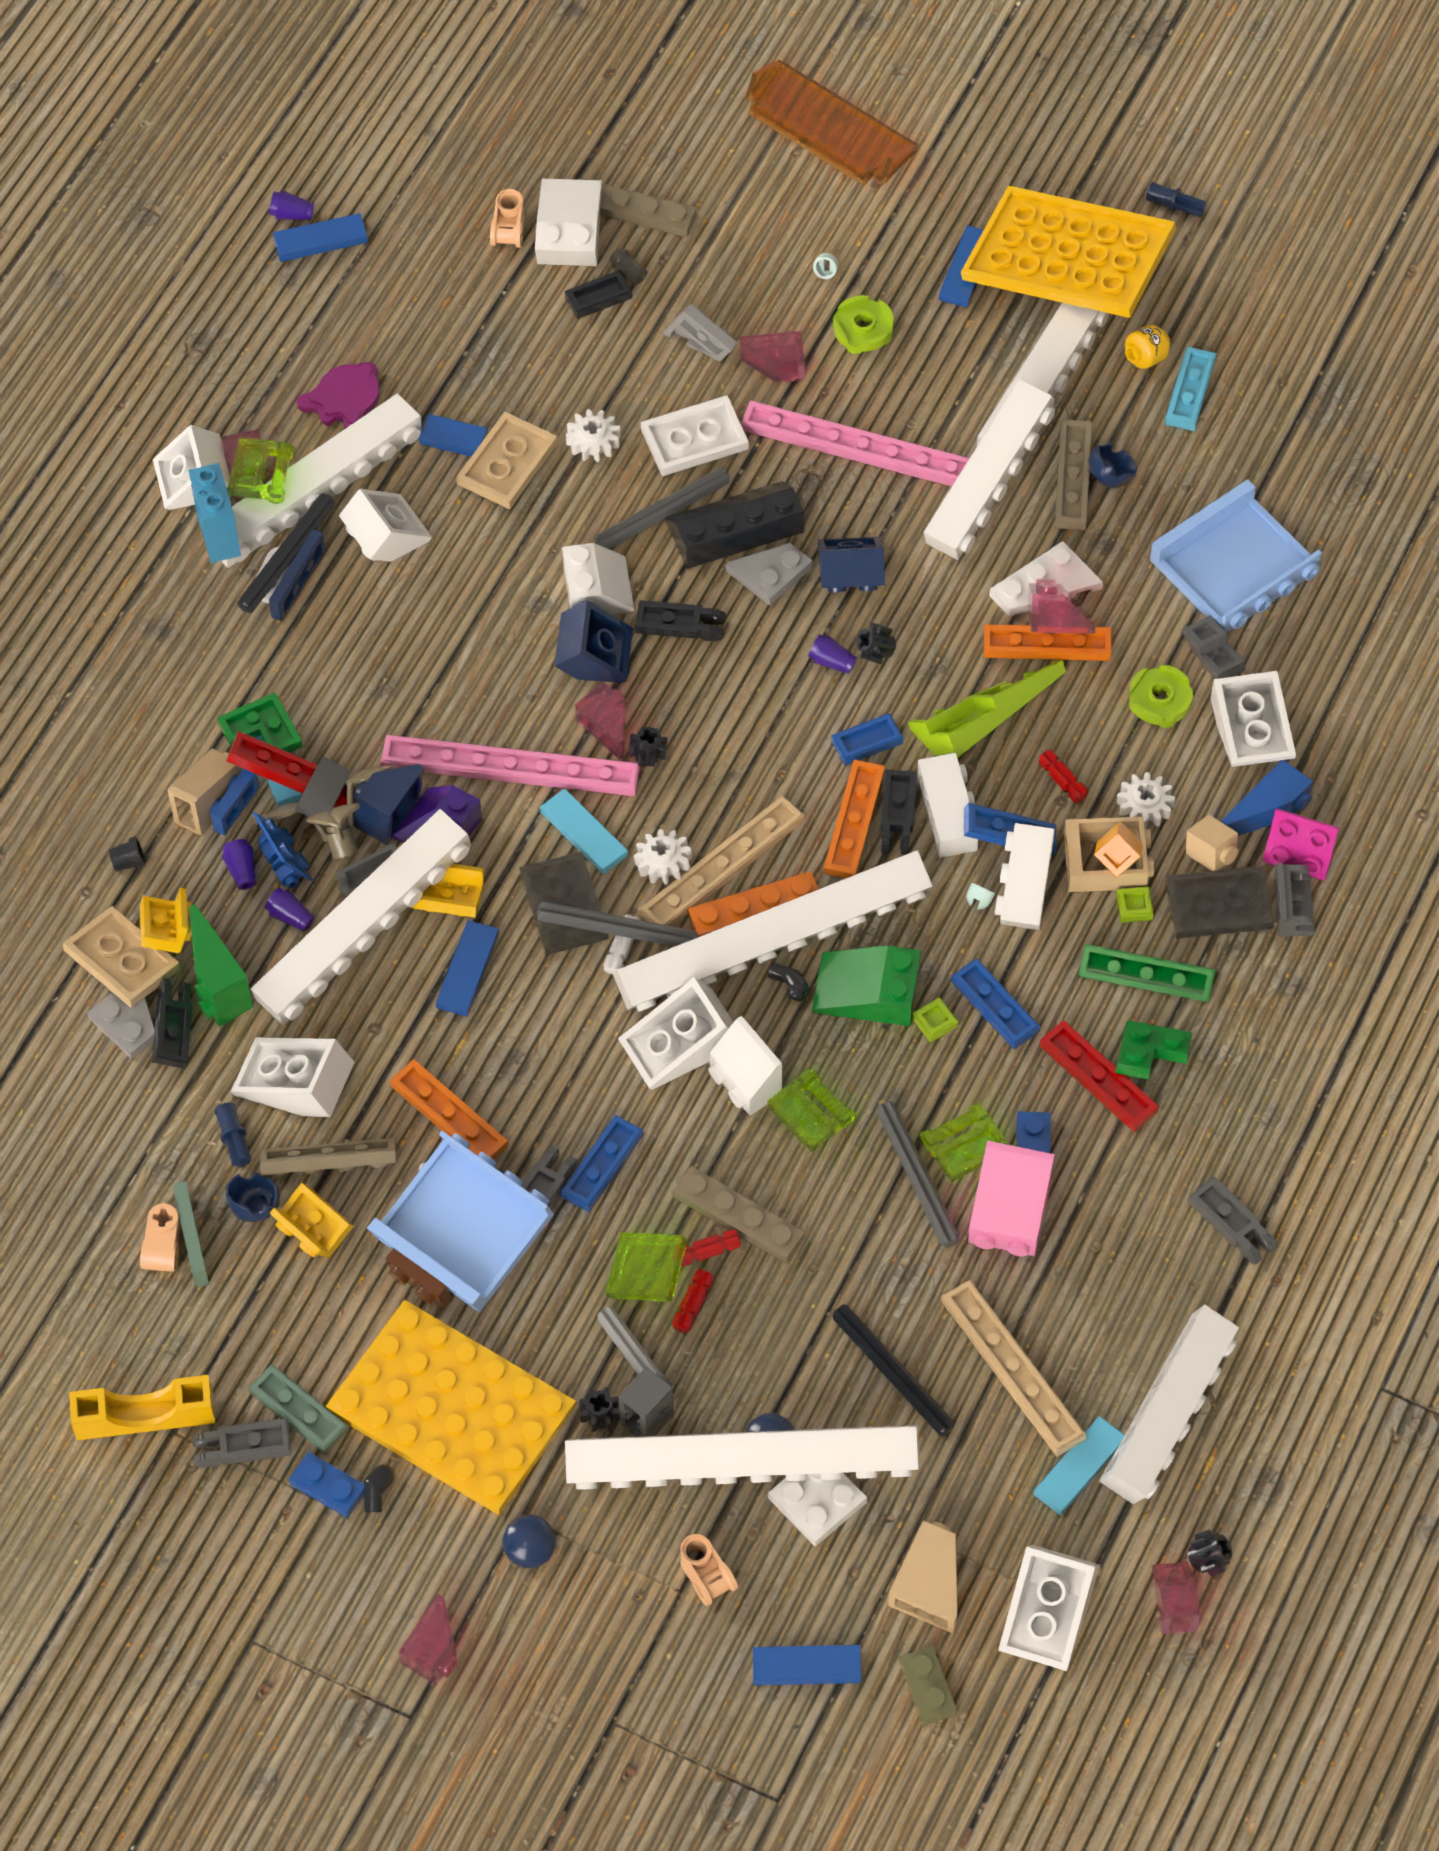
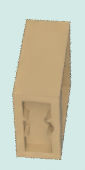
M1143 817L1065 820L1064 848L1068 892L1116 891V889L1147 887L1148 877L1154 876L1153 857H1147L1146 849H1151L1150 829H1144ZM1120 821L1143 844L1141 857L1136 860V869L1125 870L1118 877L1110 870L1083 871L1080 843L1098 842Z

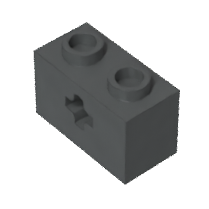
M645 1367L618 1396L620 1423L636 1437L655 1436L674 1416L672 1383L661 1372L654 1373Z

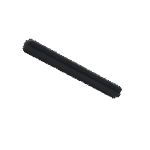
M322 493L318 496L237 601V605L243 612L252 613L293 561L312 529L317 530L334 508L335 501L331 495Z
M843 1304L833 1312V1320L939 1436L944 1437L954 1429L955 1423L953 1419L848 1305Z

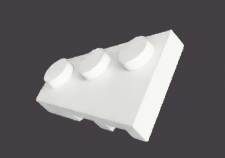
M1062 541L990 588L989 596L1010 617L1044 607L1046 602L1059 598L1067 600L1076 597V593L1091 590V592L1101 590L1103 582Z

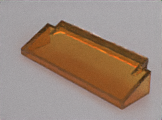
M780 59L752 73L745 97L752 102L749 114L864 185L872 177L885 184L917 152L919 144Z

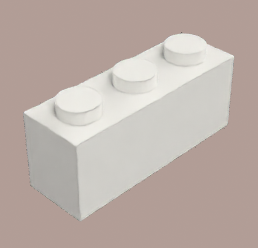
M956 753L918 760L917 778L939 858L977 851L978 839L964 836V807L968 803L975 804L972 791H966L965 783L968 782L965 765H959Z
M1015 823L1014 832H1007L1005 851H1011L1009 864H1002L1000 883H1006L1004 896H997L995 915H1001L1000 923L1002 925L1040 930L1054 841V829Z

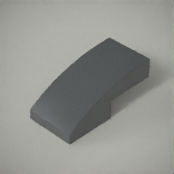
M1210 616L1183 628V634L1191 648L1214 679L1232 677L1245 670V661L1227 643V633Z
M322 756L295 809L308 817L323 811H331L351 770Z

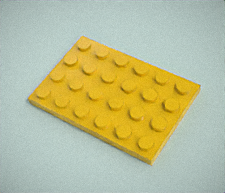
M1008 185L961 270L962 280L1131 318L1176 232V224L1170 220Z
M404 1300L328 1402L326 1408L344 1423L497 1515H500L576 1408V1400Z

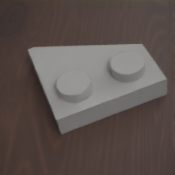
M689 304L663 332L669 338L676 333L688 339V347L701 351L719 362L737 344V341L731 337L727 330L718 327L707 318V315L701 309L695 308L692 304Z
M791 543L732 560L726 564V572L769 606L813 568V560Z
M112 992L87 1012L88 1018L131 1060L154 1041V1027L145 998L130 1008Z

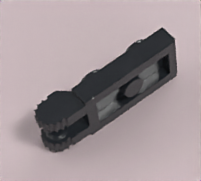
M640 600L635 633L695 639L700 637L704 641L718 642L724 637V629L712 625L725 623L726 613L718 609L702 608V605Z
M885 769L880 828L882 831L881 853L889 852L891 847L890 831L903 832L900 842L901 854H909L910 833H913L917 772Z
M163 978L159 986L156 1006L152 1063L184 1069L187 1065L192 1016V1004H190L191 984L183 982L178 990V1001L170 1000L171 980Z

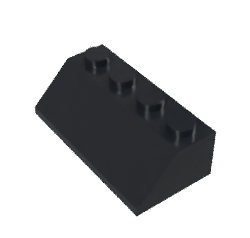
M783 481L665 517L667 526L687 569L804 533V510L794 488Z

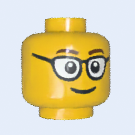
M1149 324L1131 332L1125 340L1126 358L1137 368H1150L1164 361L1169 355V336L1156 325Z

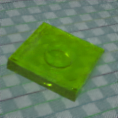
M620 1232L605 1291L606 1295L613 1299L672 1301L687 1243L684 1235Z

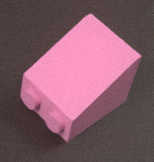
M987 1141L969 1227V1243H973L982 1249L997 1248L1007 1250L1015 1256H1035L1051 1188L1055 1154Z

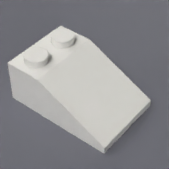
M542 179L535 241L537 264L597 266L602 180Z
M1277 671L1214 679L1211 702L1216 725L1232 767L1296 758Z
M694 977L618 1039L648 1087L653 1090L710 1062L711 1050L734 1022L712 988Z
M255 1037L231 1093L237 1097L301 1116L331 1117L355 1062L336 1039Z
M1035 1545L1027 1546L998 1651L1068 1671L1089 1607L1100 1565Z

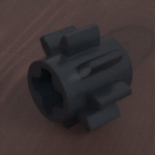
M871 623L870 629H863L857 637V648L862 651L860 657L878 664H882L883 658L891 657L896 649V640L891 635L892 629L876 623Z
M641 727L637 735L630 734L628 756H635L638 765L654 767L659 759H666L668 738L661 737L657 728Z
M605 1387L603 1391H594L590 1388V1395L587 1400H579V1406L584 1410L580 1414L581 1423L589 1421L592 1425V1432H595L597 1428H606L610 1431L613 1419L620 1420V1410L616 1409L619 1407V1397L615 1396L612 1398L608 1393V1387Z
M1210 1530L1196 1534L1195 1541L1190 1542L1191 1546L1188 1549V1558L1193 1568L1201 1571V1573L1208 1572L1211 1577L1226 1571L1225 1565L1230 1564L1229 1560L1232 1558V1548L1228 1539L1224 1535H1219V1533L1212 1535Z

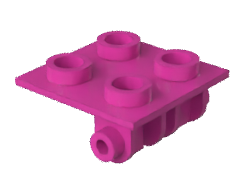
M1276 808L1262 862L1275 866L1277 863H1283V865H1306L1309 867L1308 874L1311 877L1325 881L1329 865L1333 859V849L1339 827Z

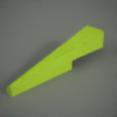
M1063 660L1052 661L1050 665L1035 673L1032 670L1023 673L1024 679L1015 684L1004 681L963 698L961 702L946 710L944 708L934 711V716L928 720L913 719L908 722L909 728L935 756L956 753L958 758L1066 673Z

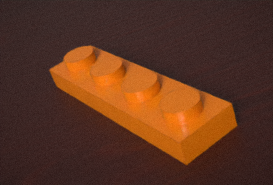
M984 624L983 658L1111 661V627Z
M853 760L825 861L824 874L846 879L858 873L883 782L885 766Z
M809 871L688 908V916L693 929L697 932L698 938L819 889L812 872Z
M416 1060L410 1061L390 1080V1086L441 1131L450 1137L456 1133L470 1143L468 1149L477 1156L480 1152H483L495 1160L509 1147L506 1138Z

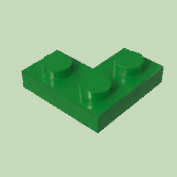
M275 692L217 717L218 725L230 747H232L238 731L254 738L261 736L265 743L289 753L303 747L302 739Z
M1127 1020L1116 1073L1149 1080L1153 1058L1186 1064L1192 1032Z

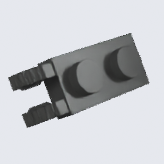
M554 1146L549 1148L539 1163L536 1162L521 1185L529 1193L535 1189L550 1200L548 1207L551 1206L566 1184L565 1181L569 1179L575 1170L578 1161L576 1158L569 1156L557 1173L550 1170L557 1161L560 1151Z
M1213 1176L1189 1196L1188 1202L1235 1248L1238 1247L1240 1253L1253 1265L1261 1261L1262 1256L1247 1239L1250 1235L1253 1234L1256 1241L1266 1251L1272 1252L1277 1247L1276 1241L1261 1225V1221L1216 1177Z
M286 1418L218 1427V1430L197 1433L192 1436V1445L196 1448L213 1447L220 1443V1450L202 1452L194 1456V1465L198 1468L215 1467L221 1463L226 1465L292 1455L289 1423Z

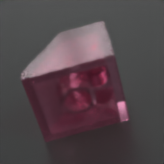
M1037 579L1036 584L1029 583L1028 624L1031 632L1095 634V625L1091 615L1061 584H1055L1054 579Z

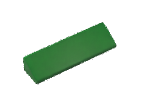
M1085 944L1079 976L1209 1002L1216 969Z

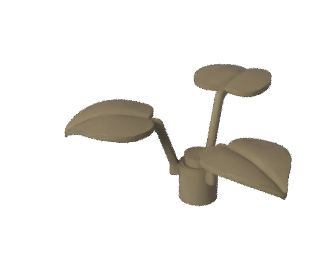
M397 766L373 767L352 775L345 781V785H347V805L338 806L331 811L317 813L306 819L307 823L314 824L321 834L323 842L328 841L333 859L343 858L358 852L352 833L356 832L354 812L360 808V804H353L354 789L362 781L367 782L374 772L398 768ZM299 801L280 805L262 817L278 820L295 813L302 814L295 809ZM347 817H348V826H346V823H345V821H344ZM256 821L255 826L258 829L260 826ZM322 825H328L326 827L328 832L325 831Z

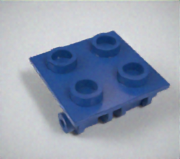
M256 812L252 813L264 832L258 837V846L267 858L268 863L272 864L271 867L281 884L287 886L288 889H292L299 884L298 879L302 876L312 881L313 879L307 870L310 865L301 852L295 851L292 846L295 840L285 827L280 829L270 817L265 819Z

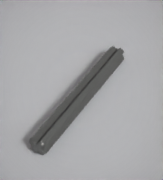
M720 467L595 535L594 542L597 545L610 549L665 519V517L680 511L729 484L730 477L726 470Z
M541 902L537 910V919L539 921L675 947L697 938L695 930L549 902Z
M888 1101L877 1107V1114L941 1245L944 1248L956 1245L959 1242V1235L894 1103Z

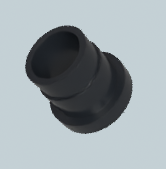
M136 836L130 837L129 842L109 849L110 859L116 872L136 866L139 869L146 867L145 856Z

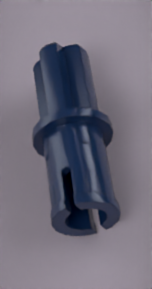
M1151 182L1147 190L1146 201L1164 205L1170 208L1172 212L1178 209L1201 217L1206 209V202L1204 200L1183 194L1180 188L1174 190Z
M230 1102L223 1103L217 1106L214 1111L222 1131L220 1139L221 1142L226 1144L232 1165L242 1168L251 1162V1156L245 1140L246 1129L240 1125L235 1104Z

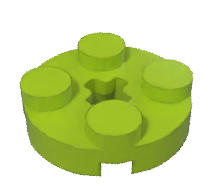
M860 295L848 298L839 305L838 311L833 318V332L837 340L846 346L850 353L860 354L873 351L892 340L894 316L892 310L885 302L881 300L876 302L869 300V296ZM863 320V322H870L871 324L867 327L858 326V321Z
M1158 665V669L1148 670L1147 667L1140 670L1133 677L1129 688V708L1143 721L1159 725L1162 728H1170L1175 722L1183 719L1190 711L1193 701V690L1190 687L1188 677L1179 669L1169 665ZM1161 691L1167 692L1166 699H1157L1153 693L1159 694Z

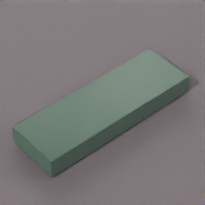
M186 1181L174 1183V1194L195 1286L209 1285L187 1184Z
M273 1364L248 1387L249 1393L279 1418L288 1419L289 1426L324 1455L349 1431L348 1425Z

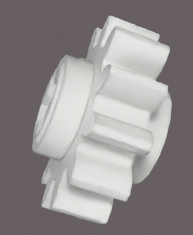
M587 409L586 417L582 418L581 415L575 414V423H567L566 444L571 446L572 455L582 452L583 461H586L589 455H593L595 461L599 462L600 454L604 453L605 456L611 457V448H619L620 426L615 425L614 416L604 419L603 410H600L597 416H593L592 411Z
M1149 772L1144 774L1143 780H1139L1133 774L1131 785L1127 782H1122L1121 793L1117 794V804L1120 805L1119 815L1126 816L1129 814L1130 817H1143L1144 829L1147 828L1148 821H1152L1155 826L1159 827L1161 817L1169 819L1171 808L1174 807L1175 797L1171 796L1172 786L1165 785L1162 787V776L1152 781L1150 780Z
M659 829L658 837L653 838L652 835L646 834L647 843L636 844L638 853L633 856L641 877L649 875L650 883L652 884L657 881L658 877H661L666 885L669 882V876L673 875L674 878L681 879L680 869L684 871L690 870L688 860H691L693 856L691 847H688L686 837L678 839L676 830L671 831L669 836H665L663 830Z

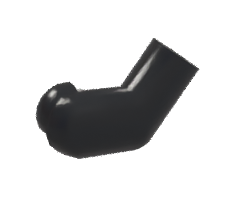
M775 962L771 964L768 978L786 983L790 987L787 993L788 998L803 1001L805 992H808L809 985L800 971Z
M386 1464L379 1465L365 1478L364 1512H382V1494L395 1479V1472L391 1466Z

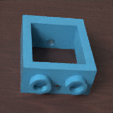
M215 463L188 470L196 513L210 563L241 556L234 513L220 464Z

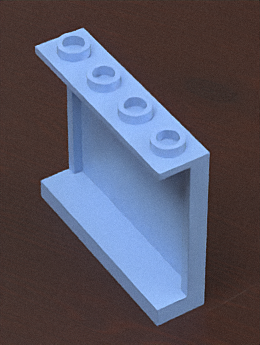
M1248 479L1154 541L1151 547L1150 561L1205 617L1210 616L1226 633L1233 628L1238 629L1243 626L1247 619L1255 613L1264 612L1274 600L1280 596L1285 597L1289 595L1296 585L1304 580H1311L1320 570L1322 552L1317 550L1311 555L1254 499L1256 487Z
M441 1131L439 1136L443 1141L382 1221L374 1218L367 1229L375 1238L389 1248L398 1250L445 1284L451 1293L480 1313L554 1214L548 1207L550 1200L535 1189L529 1193L521 1187L523 1181L508 1170L503 1174L494 1167L497 1163L483 1152H480L478 1156L468 1149L470 1143L460 1135L454 1133L450 1137Z

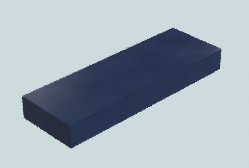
M312 529L269 598L272 618L279 621L285 618L325 553L322 532Z

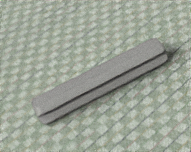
M608 1306L597 1314L598 1322L638 1375L645 1367L654 1373L660 1372L613 1307Z

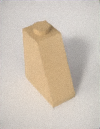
M212 748L170 785L167 791L175 824L200 836L204 835L212 823L210 812L213 804L217 799L223 798L228 791L231 779L242 771L241 767L226 761L229 753H221Z
M923 1520L890 1589L888 1606L945 1631L954 1633L957 1624L956 1534L952 1533L950 1528L942 1523L933 1522L931 1524Z

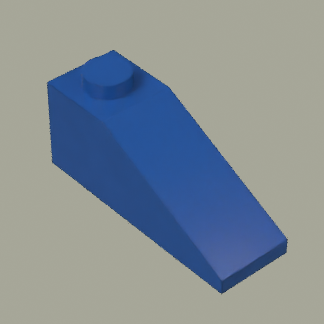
M1281 760L1221 822L1236 831L1238 836L1272 825L1276 808L1294 814L1297 810L1303 811L1312 800V795L1310 794L1313 781L1285 760Z

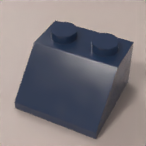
M880 536L817 539L822 588H827L828 592L838 593L845 592L846 587H859L860 591H874L878 589V586L885 585L884 548Z
M588 600L562 612L555 667L577 680L617 683L627 681L633 627Z
M417 764L374 772L367 782L362 781L354 793L356 803L360 804V808L354 812V827L387 845L392 839L393 833L421 797L424 767Z

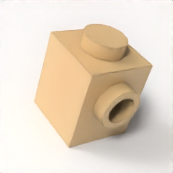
M1207 815L1187 830L1186 855L1214 873L1225 865L1231 864L1237 857L1238 833L1211 815Z

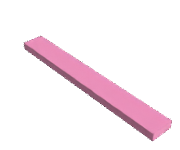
M751 400L741 422L743 431L951 487L970 459Z
M386 735L381 759V766L393 765L401 768L419 764L424 767V773L636 796L640 765L632 762Z

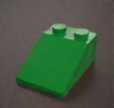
M196 904L189 907L194 966L198 982L194 987L201 999L198 1002L201 1011L207 1019L212 1017L220 1027L253 1008L247 975Z
M878 946L822 952L812 1013L910 1027L920 971L921 950L895 946Z

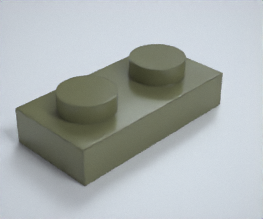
M933 1646L899 1656V1664L922 1725L925 1726L956 1716L957 1708Z

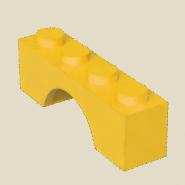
M209 1375L173 1379L167 1387L143 1395L116 1394L105 1388L69 1392L71 1425L76 1440L215 1423L213 1390Z

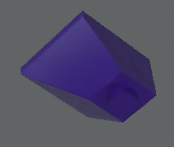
M454 785L429 787L393 833V839L401 843L406 842L439 809L446 813L470 837L482 821L480 799Z

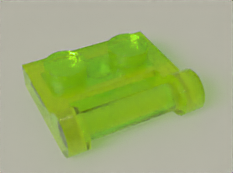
M239 437L228 484L229 495L266 499L274 504L282 503L285 497L283 487L289 460H292L294 457L295 447L286 442ZM269 455L277 457L271 485L263 484Z
M808 1069L767 1101V1107L812 1152L839 1130L851 1125L856 1119L857 1114L850 1107H845L818 1080L819 1075L813 1069ZM809 1089L835 1116L829 1119L803 1091Z
M980 1103L970 1106L968 1112L934 1130L927 1129L920 1133L923 1145L932 1153L951 1182L982 1166L987 1141L1009 1145ZM974 1123L979 1125V1127L943 1146L940 1141Z

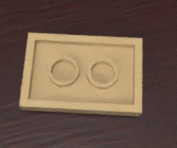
M504 411L456 477L457 485L505 508L511 509L558 444V437Z
M113 906L109 907L63 942V949L69 956L130 1008L159 987L163 978L169 979L180 970L179 962L166 951L142 947L141 930Z

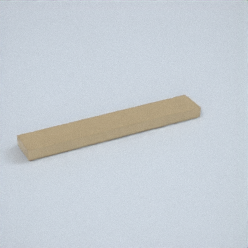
M782 795L692 866L690 870L683 873L680 880L676 879L639 908V915L648 922L674 926L688 914V908L700 905L803 823L805 815Z
M968 1280L942 1295L941 1302L1056 1457L1085 1441L1086 1433L972 1281Z

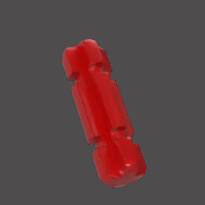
M1050 749L1039 756V764L1045 771H1050L1049 775L1064 792H1069L1068 796L1074 803H1080L1086 799L1088 789L1082 782H1077L1078 778L1063 761H1058V755Z
M731 1229L722 1232L723 1236L719 1237L716 1234L692 1242L690 1247L686 1244L675 1248L674 1254L678 1265L684 1267L693 1264L692 1260L694 1259L699 1262L723 1254L724 1249H727L728 1252L738 1249L741 1246L737 1231Z
M702 1269L695 1272L692 1279L693 1283L689 1285L679 1306L680 1310L672 1321L675 1330L682 1333L690 1332L694 1323L693 1319L697 1317L706 1298V1292L709 1291L713 1283V1275L710 1272Z

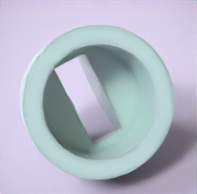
M822 253L814 261L813 270L819 278L830 279L837 272L839 263L833 254ZM826 260L830 261V271L825 270Z
M971 883L966 898L970 906H972L975 899L979 900L977 910H981L989 906L995 893L975 883Z

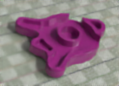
M362 362L335 367L322 377L315 389L297 398V408L302 412L317 413L322 424L325 426H330L335 421H342L344 429H346L371 412L378 404L380 395L376 365L371 362Z

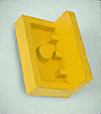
M452 864L446 870L442 880L435 885L431 884L423 891L421 899L411 908L476 918L484 891V869Z
M179 888L175 901L143 895L140 903L142 947L175 953L181 952L184 941H189L192 934L191 922L188 921L191 902L187 901L186 889Z
M304 1183L299 1185L282 1209L273 1208L270 1212L278 1220L275 1223L276 1227L290 1237L295 1235L301 1241L299 1247L312 1257L320 1255L330 1258L354 1227L352 1223Z

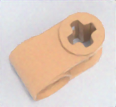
M505 189L496 198L494 218L491 222L490 244L491 246H496L497 243L515 244L517 248H521L524 224L523 197L517 190Z
M166 1203L158 1204L149 1211L140 1255V1267L143 1270L176 1272L181 1225L178 1213L172 1205Z
M693 1534L683 1540L680 1564L705 1606H710L713 1603V1599L726 1591L738 1589V1584L731 1570L721 1560L705 1536ZM699 1550L705 1554V1557L700 1560H692L687 1554L690 1551Z

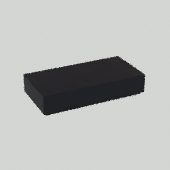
M620 270L564 291L565 299L577 319L632 299V291Z

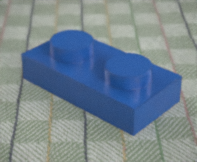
M243 769L239 775H235L231 779L228 791L222 799H217L211 808L210 815L214 831L224 836L228 833L259 789L257 774Z
M1017 1111L1016 1147L1050 1153L1051 1113Z
M309 1451L289 1478L290 1485L347 1519L364 1496L363 1483Z

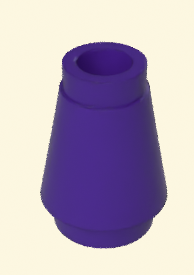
M281 190V193L273 191L269 215L276 216V219L280 220L306 219L311 221L314 203Z
M821 634L816 638L808 654V657L814 659L813 663L847 674L851 672L858 658L829 635L824 637Z
M237 839L226 843L222 847L224 853L221 857L238 889L246 890L254 887L257 881L253 847L248 845L245 839Z
M280 887L271 894L264 907L269 912L270 917L302 932H305L310 927L315 918L288 889L284 891Z

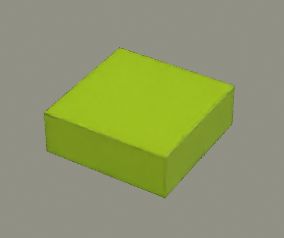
M1149 886L1116 889L1120 923L1153 920L1154 914Z
M940 997L912 1013L913 1021L930 1043L958 1027V1020Z

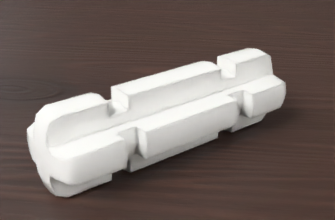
M631 915L624 916L627 918L638 919L637 917ZM615 935L609 950L610 954L607 955L603 964L606 973L613 975L616 970L623 968V961L626 960L634 942L633 938Z

